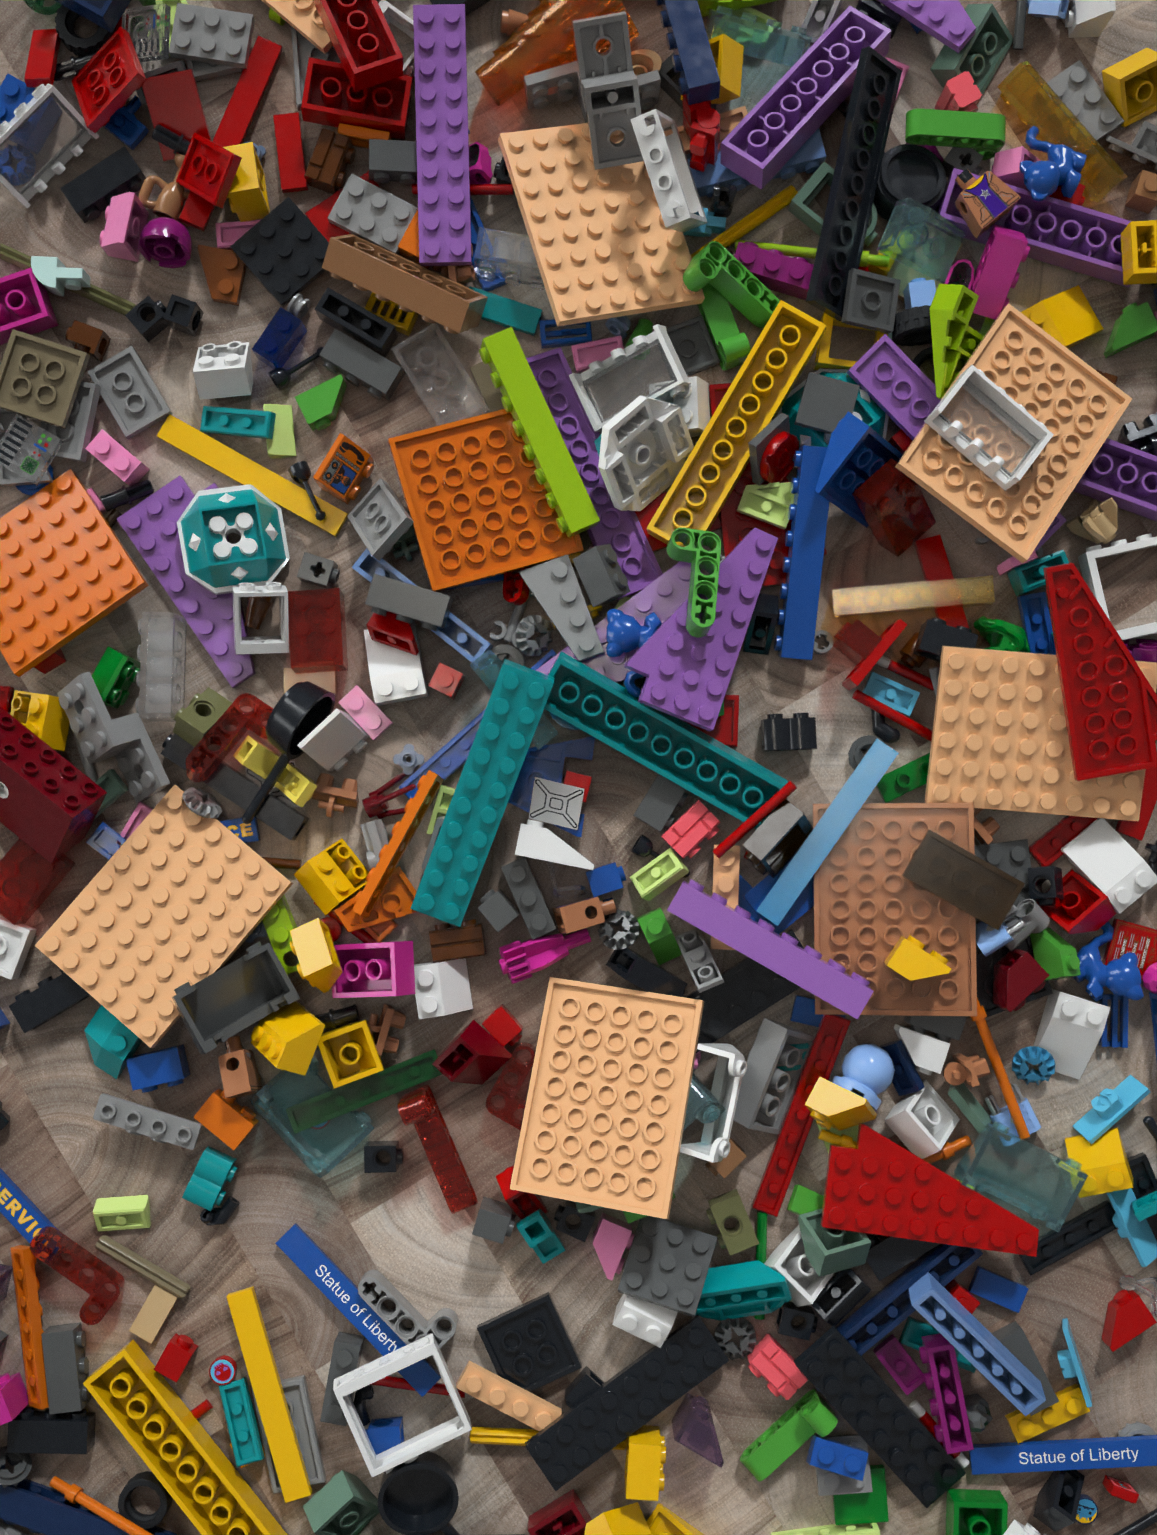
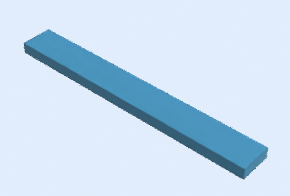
M878 738L875 740L756 910L758 913L778 926L895 760L899 754L897 751Z

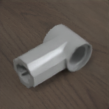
M383 819L361 824L368 850L366 856L370 870L376 867L380 860L379 853L385 844L389 843Z
M1025 899L1016 906L1019 912L1006 924L1007 927H1010L1019 920H1023L1027 926L1012 936L1014 940L1004 945L1011 952L1031 933L1042 932L1049 925L1050 918L1033 899Z

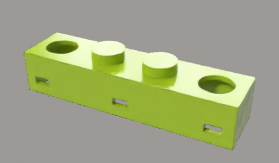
M283 895L262 921L273 950L288 975L298 971L297 965L293 967L287 966L284 955L292 951L290 947V941H292L290 930L297 928L286 897Z

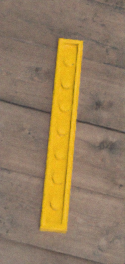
M170 414L157 434L159 439L241 485H253L275 504L334 537H337L348 518L346 512L315 496L320 509L326 514L324 520H317L315 517L316 511L305 489Z
M254 1286L229 1293L226 1298L285 1503L310 1496L312 1488Z

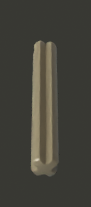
M102 1235L97 1241L95 1248L174 1296L183 1299L189 1292V1284L108 1236Z

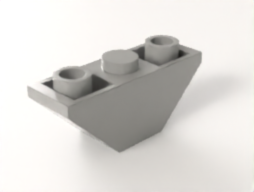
M695 928L675 937L699 993L724 983L700 929Z

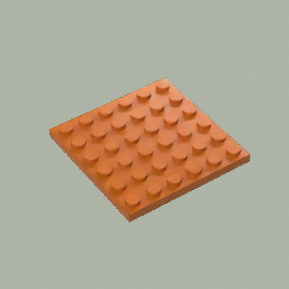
M505 409L388 439L409 515L414 521L412 525L432 591L438 592L548 562L567 554L569 556L584 551L579 534L568 538L566 532L562 533L556 521L558 515L555 508L551 509L545 497V494H547L545 486L538 483L534 470H536L534 462L527 459L523 449L525 445L523 438L516 435L512 425L514 421L511 412L507 413Z
M71 468L53 480V483H49L0 518V651L13 673L18 677H21L149 586Z

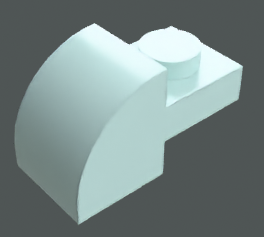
M31 256L33 274L51 293L64 296V287L70 290L90 287L91 277L83 268H66L58 257Z

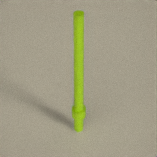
M745 240L735 241V250L739 242H753L759 248L768 251L775 249L782 252L784 256L815 259L817 248ZM862 251L859 267H867L868 265L889 266L890 256L869 254L870 251Z

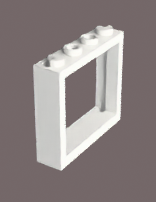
M657 109L630 119L665 228L686 232L706 224L707 219L675 120ZM671 126L673 134L665 136L664 129Z
M1151 533L1138 536L1136 541L1127 543L1126 539L1110 543L1111 547L1103 549L1101 545L1086 548L1084 554L1078 556L1082 577L1108 618L1109 614L1096 559L1157 546V537H1152ZM1157 622L1118 630L1117 633L1122 641L1157 634Z
M433 1333L334 1379L333 1391L371 1477L383 1472L388 1474L395 1466L402 1463H411L420 1454L427 1451H436L445 1442L452 1439H461L462 1434L472 1430L470 1417ZM432 1355L458 1416L376 1455L349 1394Z

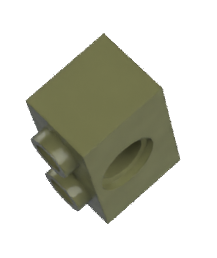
M208 687L202 694H195L186 709L182 707L176 713L173 733L199 750L229 720L234 704Z
M737 1189L708 1200L710 1209H707L706 1212L711 1224H717L720 1233L716 1234L722 1250L727 1248L730 1256L759 1244ZM728 1218H736L738 1220L737 1225L733 1228H726L724 1223Z

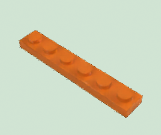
M429 770L426 775L420 778L417 784L418 791L414 798L408 800L402 820L394 825L392 829L393 836L390 842L383 846L379 853V862L375 868L373 867L366 877L367 884L363 891H359L355 896L352 911L369 918L444 781L438 774Z
M18 1245L10 1249L28 1403L31 1407L43 1410L48 1408L49 1404L41 1336L44 1332L41 1323L43 1310L39 1303L38 1291L40 1284L35 1272L37 1258L33 1247Z

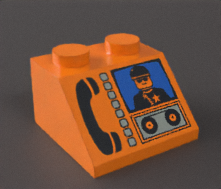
M340 433L313 476V479L322 490L348 505L351 499L355 500L361 490L359 485L364 477L368 478L372 473L374 460L369 453Z

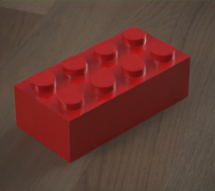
M313 0L354 92L403 76V55L377 0Z
M309 57L301 104L303 121L337 128L339 123L381 130L390 132L391 138L405 140L412 96V77L403 75L354 92L342 63Z

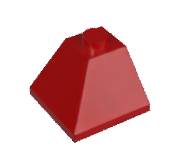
M1073 869L1062 877L1064 900H1056V905L1040 906L1050 919L1069 934L1098 931L1117 914L1108 896Z

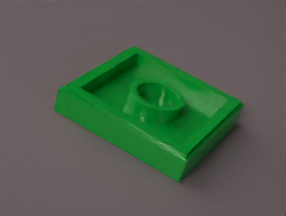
M883 1464L870 1465L873 1492L833 1495L834 1521L836 1525L889 1522L885 1468Z

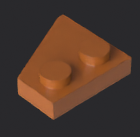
M198 244L197 249L211 298L214 302L239 306L246 265L232 250Z

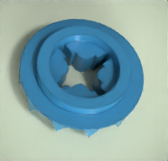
M1036 1046L1025 1047L1014 1055L1012 1071L1016 1074L1017 1079L1024 1080L1027 1085L1032 1082L1039 1086L1042 1081L1046 1080L1049 1082L1051 1075L1055 1074V1060L1043 1048ZM1029 1064H1038L1039 1071L1034 1068L1029 1070Z

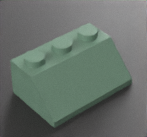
M968 4L965 11L976 27L975 35L959 53L944 44L930 70L943 88L948 80L964 71H969L975 81L973 85H977L983 95L1013 43L1014 38L993 4Z

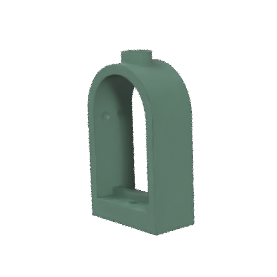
M825 162L820 165L791 200L788 209L789 212L819 236L823 219L809 209L808 205L826 184L831 187L834 169ZM874 203L864 245L868 247L878 236V233L874 231L877 223V210Z

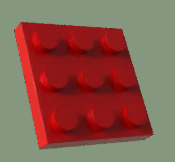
M121 26L72 80L86 126L94 133L109 122L110 117L125 105L127 99L135 90L141 88L146 79L129 32Z

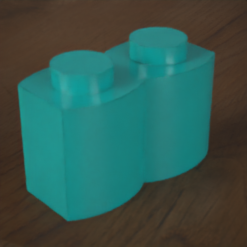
M208 1146L203 1151L182 1198L209 1211L215 1205L220 1206L227 1193L223 1190L226 1181L231 1183L238 1168L234 1166L237 1159Z

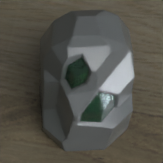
M978 1393L964 1395L970 1432H982L993 1419L989 1404Z

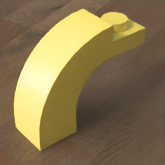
M247 735L233 757L243 766L266 780L280 755ZM291 763L287 764L274 785L300 807H303L312 798L317 788V785L314 784L311 778Z

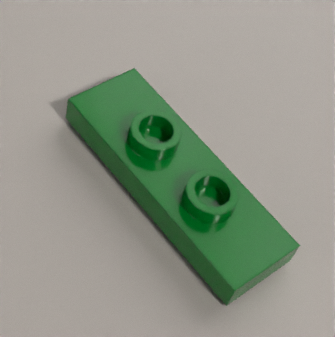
M930 752L883 775L876 787L884 803L927 783Z

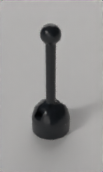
M319 347L315 354L289 370L276 368L270 371L268 374L278 390H282L290 383L292 373L320 357L319 354L324 347Z
M300 461L293 464L288 469L291 478L297 483H303L316 511V519L319 521L324 520L326 514L320 509L308 484V479L311 476L308 463Z
M643 834L640 835L631 850L632 853L640 857L652 855L656 858L660 855L653 850L651 840ZM690 870L683 878H687L690 875Z

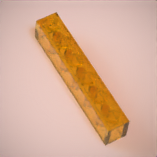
M1028 61L1020 62L997 86L1002 92L1000 94L1001 98L1008 105L1012 104L1018 110V118L1025 124L1029 123L1031 127H1038L1039 134L1036 136L1037 140L1047 141L1052 144H1064L1076 152L1087 155L1085 164L1080 172L1081 179L1079 182L1086 186L1084 194L1091 201L1095 200L1098 203L1104 200L1128 178L1124 171Z
M993 575L832 589L834 618L992 605L995 602Z

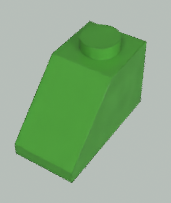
M1135 302L1122 309L1123 314L1115 320L1105 348V358L1143 342L1157 333V320L1148 302L1139 306Z
M341 374L295 396L312 431L326 429L331 425L332 421L336 420L347 387Z
M660 907L636 918L658 965L682 955Z
M1050 927L1042 932L1030 934L1034 959L1050 975L1044 981L1081 975L1080 961L1076 949Z

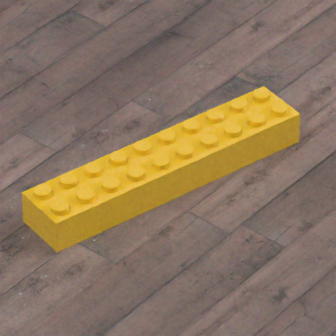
M782 300L779 301L647 526V533L668 545L675 529L710 530L750 462L748 443L777 416L824 336L827 325ZM676 542L677 545L686 547L682 542Z
M134 1339L97 1368L83 1382V1385L201 1535H288L206 1430L192 1415L191 1411L165 1378L154 1370L155 1366Z

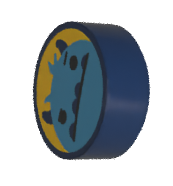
M1081 1494L1076 1521L1083 1525L1091 1524L1098 1516V1507L1090 1496Z

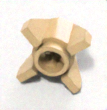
M1112 497L1100 505L1094 499L1090 502L1089 508L1080 515V518L1076 517L1066 525L1072 533L1093 541L1096 544L1101 542L1106 544L1116 537L1115 532L1118 530V505Z

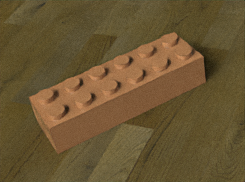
M355 234L331 237L322 268L329 271L330 276L338 280L346 279L353 282V287L362 291H372L376 293V298L386 302L391 300L398 304L399 309L410 313L414 311L420 314L421 319L429 323L437 322L444 325V330L453 334H459L478 327L488 299L487 296Z

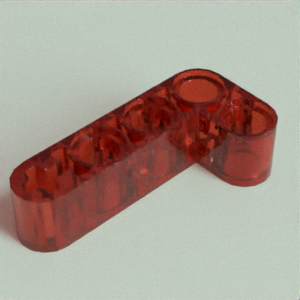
M250 693L238 696L187 756V777L191 781L198 783L208 779L248 730H251L263 739H267L266 726L262 722L268 721L273 708ZM244 706H249L253 710L250 712H244L241 710V708ZM228 725H233L237 729L234 731H227L224 727ZM212 744H217L221 748L219 750L213 751L210 750L208 746Z
M51 1226L41 1228L30 1243V1251L35 1257L89 1294L80 1309L79 1316L81 1321L87 1325L98 1324L123 1290L125 1285L123 1276ZM44 1239L48 1241L47 1245L42 1243ZM56 1246L59 1247L56 1253L52 1252ZM61 1254H70L73 1261H65ZM83 1269H91L94 1272V1276L85 1275ZM104 1284H113L116 1291H108ZM95 1305L99 1308L100 1312L94 1313L88 1306Z

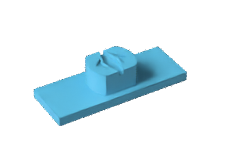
M1130 1074L1113 1090L1106 1088L1099 1093V1097L1096 1096L1091 1100L1093 1108L1072 1127L1090 1144H1093L1150 1093V1090Z
M1132 1188L1107 1193L1115 1210L1112 1221L1115 1227L1119 1229L1117 1231L1120 1238L1129 1239L1141 1267H1147L1157 1258V1240L1147 1220L1138 1221L1134 1214L1131 1203L1137 1199Z
M1068 1318L1062 1319V1327L1068 1349L1057 1351L1060 1367L1062 1368L1065 1380L1078 1377L1086 1406L1092 1407V1394Z

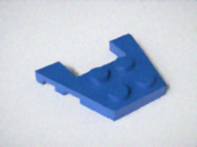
M591 736L529 748L508 803L529 813L535 777L562 783L565 757L592 760L595 737ZM580 814L578 830L555 826L577 837H581L585 814Z

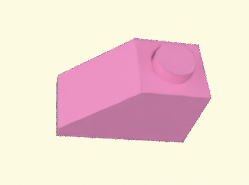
M1023 146L995 153L991 171L1004 183L1028 190L1024 185V175L1020 170V162L1025 160L1032 162L1041 160Z

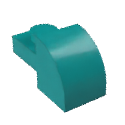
M541 1209L536 1210L516 1223L517 1229L529 1247L533 1248L543 1264L565 1251L564 1244L551 1226L549 1218Z

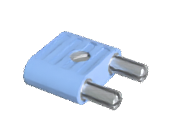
M1012 905L1004 921L1019 912L1015 905ZM1019 920L1012 926L1007 927L1003 921L1000 928L996 930L980 921L976 924V943L981 952L987 957L1014 940L1012 936L1027 927L1026 923L1023 920Z
M1012 1084V1089L1029 1134L1038 1131L1041 1125L1028 1099L1023 1098L1017 1084ZM990 1095L989 1098L986 1097L985 1101L992 1113L990 1118L1003 1144L1009 1145L1020 1140L1008 1106L999 1109L993 1095Z

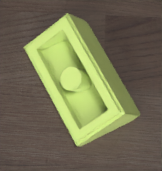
M263 404L264 411L276 414L273 439H266L268 456L271 459L297 457L292 405Z
M670 847L629 878L641 898L650 901L688 874L689 870Z
M148 1195L97 1199L93 1209L97 1230L112 1231L150 1228V1203Z

